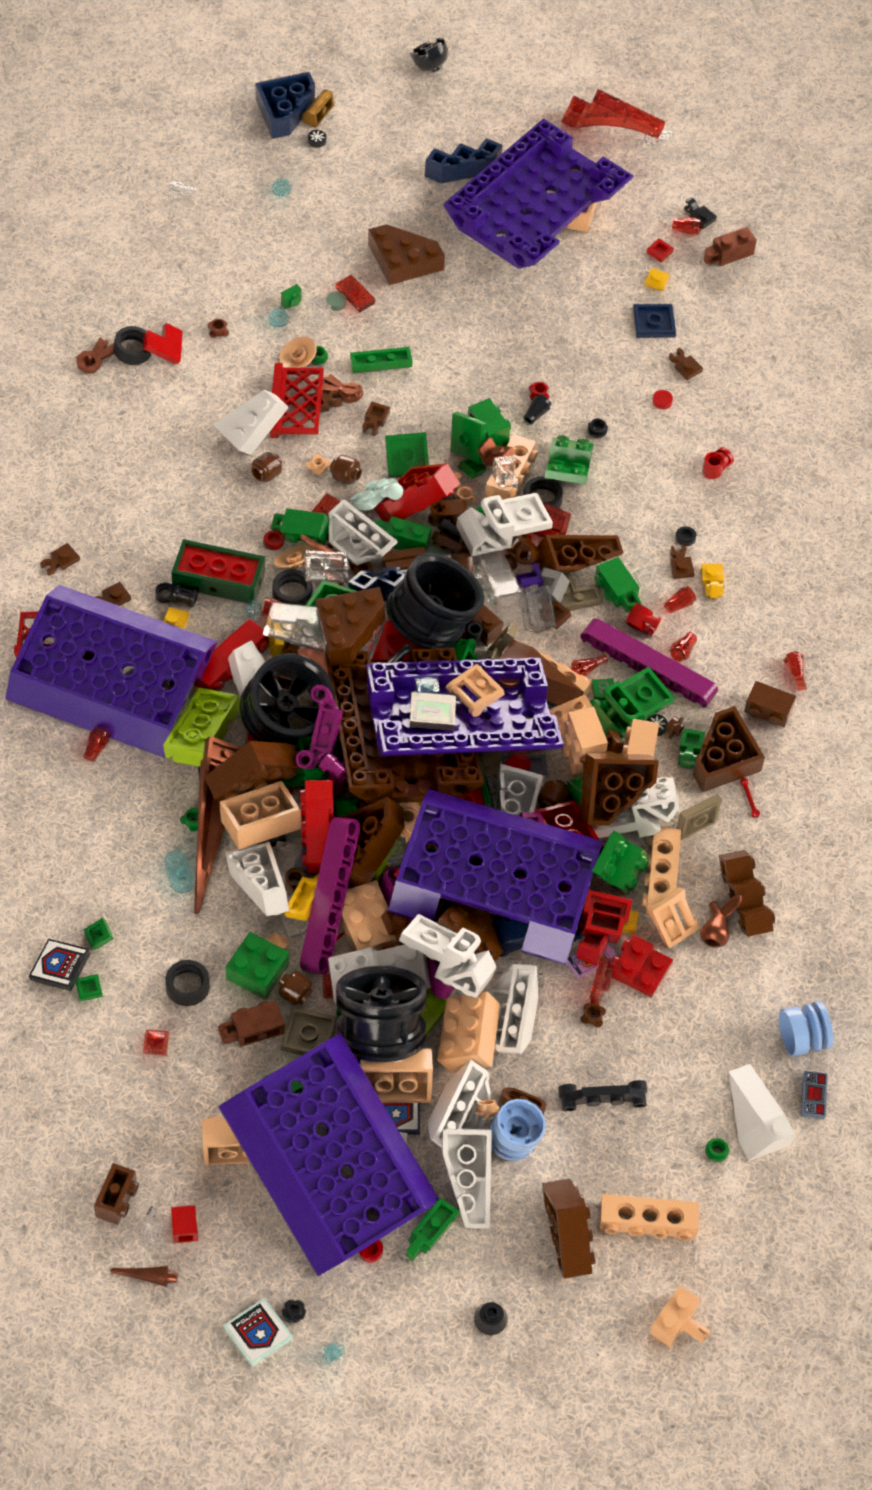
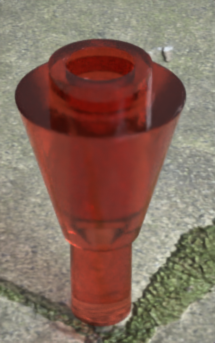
M797 651L790 652L783 659V662L796 680L798 691L806 690L804 654Z
M604 654L596 658L573 660L571 670L586 677L599 665L607 663L608 657Z

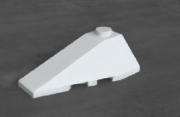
M748 1064L729 1071L738 1142L748 1161L790 1146L795 1133L784 1112L752 1066Z
M443 1129L442 1154L465 1228H490L492 1132L490 1129Z

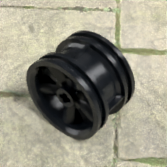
M425 553L413 560L405 572L404 581L398 583L389 595L386 602V611L395 629L413 644L424 649L452 648L464 633L466 624L471 622L482 608L484 593L475 576L462 564L441 554Z
M281 654L267 660L248 682L240 698L239 710L241 720L251 737L259 742L298 744L297 739L313 736L319 703L312 699L314 707L299 706L297 697L306 690L311 696V690L314 686L324 685L330 690L334 699L333 685L325 670L312 659L299 654ZM275 676L292 679L288 691L279 690ZM259 688L270 696L267 704L259 702ZM271 715L278 721L277 724L268 717ZM297 717L308 724V726L292 729L290 721Z
M370 966L346 973L336 984V1005L342 1012L336 1021V1036L342 1034L355 1058L364 1061L392 1062L417 1054L422 1050L426 1042V1023L420 1015L427 1003V986L425 981L419 975L409 970L391 966Z

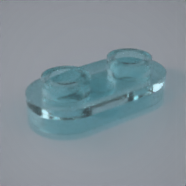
M178 850L167 853L164 858V864L173 890L178 893L189 892L194 886V878L186 855ZM174 862L180 863L178 866H173L172 864ZM185 881L186 884L180 885L179 882Z

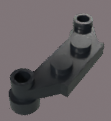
M644 1080L631 1081L628 1085L582 1087L577 1090L575 1084L558 1086V1096L561 1098L562 1111H575L576 1105L580 1104L594 1107L601 1105V1103L622 1105L625 1102H631L634 1108L647 1106L646 1093L648 1089L647 1082Z

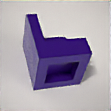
M537 562L533 563L532 572L516 575L522 597L542 593L544 581Z

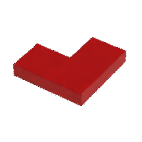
M168 323L162 326V336L147 330L144 333L143 349L173 364H179L181 362L183 331Z

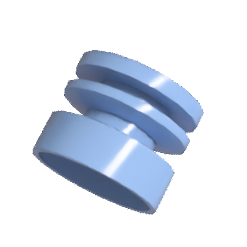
M821 1001L813 1002L811 1005L809 1003L804 1004L802 1011L797 1006L779 1011L780 1034L787 1053L791 1057L809 1053L810 1047L814 1052L820 1051L821 1048L823 1050L832 1048V1024L827 1009Z
M514 1099L505 1103L488 1127V1129L492 1130L491 1150L497 1156L509 1161H518L528 1156L541 1140L546 1130L542 1111L535 1104L527 1100Z

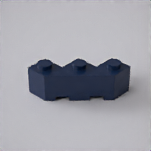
M485 138L477 150L460 143L452 155L434 148L425 160L424 176L439 183L475 177L502 154L503 145Z
M400 567L382 568V572L370 573V570L360 571L348 581V588L362 591L380 587L383 601L387 602L389 595L396 585L404 581L407 569L400 570Z

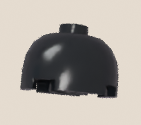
M443 37L436 38L437 42L429 43L427 41L413 49L414 52L410 53L417 67L421 70H431L432 72L442 69V64L446 62L448 57V47Z

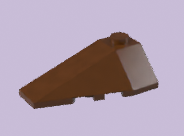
M545 535L537 546L542 552L541 567L559 572H576L618 557L624 553L618 535Z
M513 639L499 658H541L548 685L546 701L561 705L582 696L584 693L581 688L561 673L534 647Z

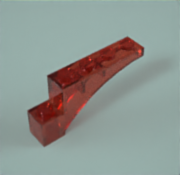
M600 89L597 90L591 103L573 95L561 121L576 129L589 126L621 127L647 134L656 139H659L666 121Z

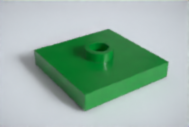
M460 412L452 413L450 452L474 462L483 463L477 449L486 440L487 423Z
M426 432L385 435L388 477L403 476L411 467L429 465Z

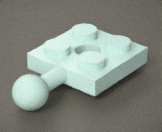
M383 478L379 481L372 480L364 486L365 489L362 492L351 497L350 504L359 511L371 510L385 497H389L392 500L400 499L403 495V488L396 478Z

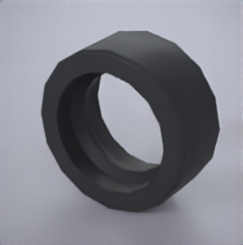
M126 326L120 329L114 339L113 349L115 356L123 363L129 365H140L150 358V352L144 349L133 352L121 345L126 340H136L143 344L146 330L137 326Z
M545 476L532 478L526 483L523 495L531 494L537 489L551 491L554 493L555 499L545 502L543 505L549 515L555 513L562 504L563 490L561 485L554 479L544 478Z
M296 569L284 570L277 574L273 580L272 596L274 602L285 610L295 611L302 609L312 597L313 584L311 578L303 571ZM295 582L303 585L305 592L300 596L289 597L280 592V587L286 583Z
M181 960L173 964L167 971L165 977L166 991L169 998L176 1004L193 1006L202 1002L207 997L210 989L209 973L205 966L198 961ZM190 972L200 977L201 986L194 992L183 993L174 987L175 978L182 973Z

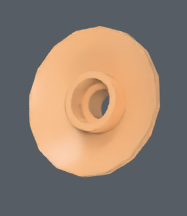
M298 337L291 340L281 350L279 356L280 363H283V367H306L315 357L317 351L316 344L308 337Z
M298 545L289 548L274 559V565L278 568L291 567L292 569H298L304 565L303 562L312 556L314 552L313 547L310 545Z

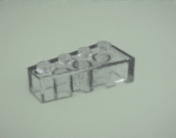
M499 550L472 556L473 565H476V573L481 580L491 611L504 622L503 626H508L511 622L514 624L521 623V591L503 551Z
M272 603L263 635L321 653L326 652L316 615V607Z

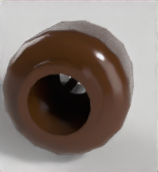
M265 452L253 460L251 472L258 481L269 482L281 474L282 460L272 452Z
M340 455L334 458L330 465L332 477L344 484L351 485L356 480H359L362 475L360 462L347 455Z
M549 780L543 785L538 794L540 808L565 803L570 798V792L563 781Z
M294 971L290 975L285 973L278 982L281 986L278 992L279 995L293 1006L299 1003L303 1005L313 992L311 989L312 982L298 971Z

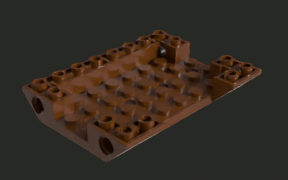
M454 648L412 649L410 661L400 662L457 661ZM358 651L357 657L352 663L330 667L328 656L325 652L328 676L334 689V701L338 710L343 711L339 727V737L350 792L368 804H372L385 797L396 803L422 802L428 789L461 799L483 785L484 782L477 753L453 754L452 759L451 754L379 757L368 702L366 664L386 662H371L369 651ZM406 780H413V781H415L416 783H415V784H408V782H406Z

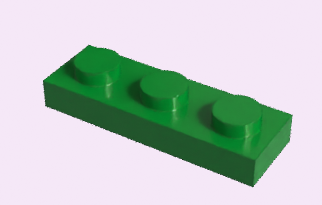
M410 346L350 353L353 373L413 367Z

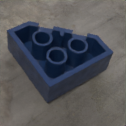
M310 71L255 83L256 102L272 139L291 135L301 121L303 113L315 100V83Z

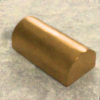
M325 89L317 96L302 115L305 124L315 128L321 123L334 107L333 92Z

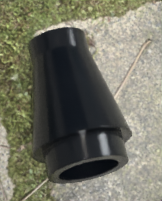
M542 394L535 396L526 414L523 416L524 420L533 424L550 410L551 401Z

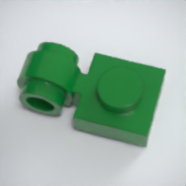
M684 728L679 745V751L684 752H680L678 765H682V768H695L698 757L695 754H699L705 740V732Z

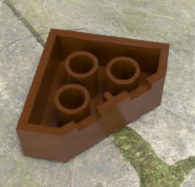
M388 224L368 229V245L389 285L444 270L445 254L437 241Z
M380 587L315 600L316 615L330 667L352 663L357 657L358 651L365 647L372 638L376 628L385 621V604Z
M735 706L715 713L697 757L693 776L702 792L762 771L765 756Z
M249 741L207 774L205 779L214 799L226 800L285 779H290L297 774L296 772L301 767L296 764L297 752L293 744Z
M586 753L579 819L587 825L610 826L624 809L627 810L647 788L650 789L657 783L659 760L649 754Z
M388 797L340 817L356 819L360 824V833L348 883L349 888L369 883L404 829V808Z
M453 902L436 922L457 934L462 928L477 934L481 939V943L474 951V954L489 950L495 962L503 952L487 911Z
M571 1179L542 1183L544 1206L549 1222L553 1224V1226H550V1232L557 1256H561L557 1258V1262L563 1278L593 1274L592 1265L595 1264L594 1251L590 1250L589 1243L593 1241L591 1227H588L587 1219L591 1218L589 1205L585 1204L584 1196L580 1195L578 1186H574Z

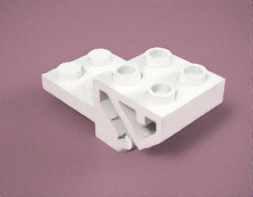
M533 493L504 500L501 499L500 495L484 498L481 501V507L485 515L470 507L458 517L456 527L471 556L511 548L513 536L551 529L553 522L538 494Z
M658 778L657 783L650 789L647 788L627 810L624 809L610 826L591 825L598 838L610 836L613 830L620 834L638 830L639 838L657 834L660 831L659 818L669 823L679 810L674 778Z
M420 914L402 932L399 939L407 947L416 949L427 955L430 959L440 962L435 978L474 998L478 997L492 979L496 969L489 950L474 954V951L481 943V939L477 934L465 928H462L457 934Z
M406 944L380 951L370 947L328 958L334 1003H336V984L338 980L350 971L370 966H391L409 970L419 975L425 981L427 988L431 987L426 955L416 949L407 947Z

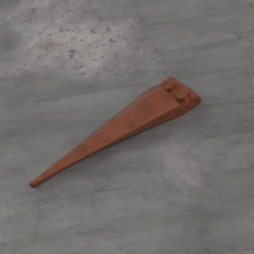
M211 736L205 739L203 759L200 761L194 913L196 915L201 910L210 873L225 829L221 822L220 801L223 800L214 799L205 776L241 748Z

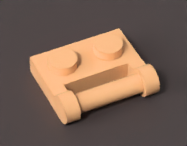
M478 664L449 682L446 690L451 695H455L468 708V712L473 717L479 716L483 709L505 695L503 688ZM465 685L479 700L474 702L461 687Z
M683 888L674 889L669 896L648 909L667 948L673 947L700 928L698 921L693 918L685 900L686 894ZM676 903L686 922L684 927L674 907Z

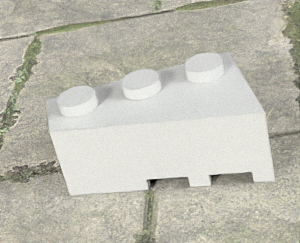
M263 390L215 423L214 426L239 451L250 455L289 407L277 395Z
M252 640L233 650L228 657L239 699L248 682L265 663ZM277 681L279 690H283ZM259 688V702L267 704L270 696Z

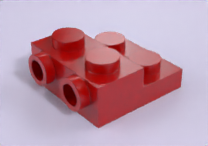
M633 935L631 940L626 938L621 947L623 953L621 956L614 957L610 965L612 969L611 977L652 998L672 965L673 959L654 950V944Z

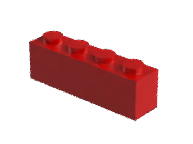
M248 619L214 649L201 681L196 679L194 685L198 688L221 691L229 679L233 680L228 657L233 650L252 640L257 650L263 653L269 646V633L254 621Z

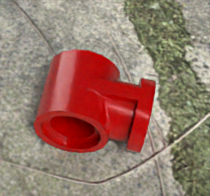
M720 447L716 452L707 453L702 468L703 475L708 479L719 478L722 475V471L734 463L732 453L724 447Z
M635 603L625 623L640 632L645 630L652 637L662 618L659 616L658 618L654 617V613L650 609Z

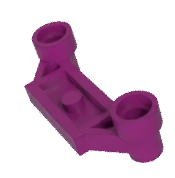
M316 685L311 690L312 699L319 703V711L310 749L308 751L302 750L296 755V764L303 769L315 768L326 755H333L343 711L338 710L332 693L324 685Z
M328 754L320 762L319 768L325 773H329L328 780H332L333 799H336L346 790V769L344 760L338 762L337 758L332 754Z

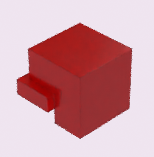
M588 890L582 912L585 914L581 936L586 937L588 935L594 939L602 940L603 936L607 935L609 936L608 942L617 944L621 938L624 923H628L633 900Z

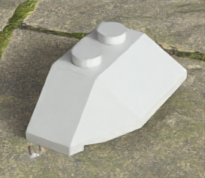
M345 499L329 512V543L356 565L383 557L398 543L396 539Z
M513 964L509 971L503 974L489 988V994L501 1004L495 1049L498 1053L522 1054L531 1042L537 1009V967L535 965Z
M468 1060L446 1083L427 1123L431 1141L443 1148V1129H482L486 1118H481V1115H475L477 1102L491 1100L488 1083L489 1072L473 1060Z

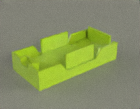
M199 687L163 744L165 757L169 759L173 757V762L200 767V761L203 759L205 739L209 736L220 740L224 739L228 732V720L233 722L240 711L239 695Z

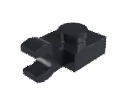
M693 197L685 201L688 205L684 209L690 213L689 219L702 230L717 220V216L706 206L703 205L699 208Z

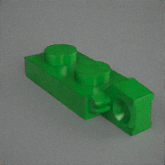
M440 1198L411 1232V1237L408 1239L411 1245L406 1250L405 1256L414 1261L421 1251L426 1254L431 1250L458 1218L460 1211Z

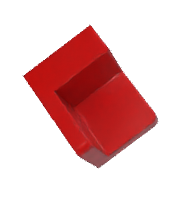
M586 935L584 941H580L576 958L597 967L607 949L609 936L604 935L602 940L599 941Z
M194 1205L171 1207L174 1243L198 1241L196 1207Z

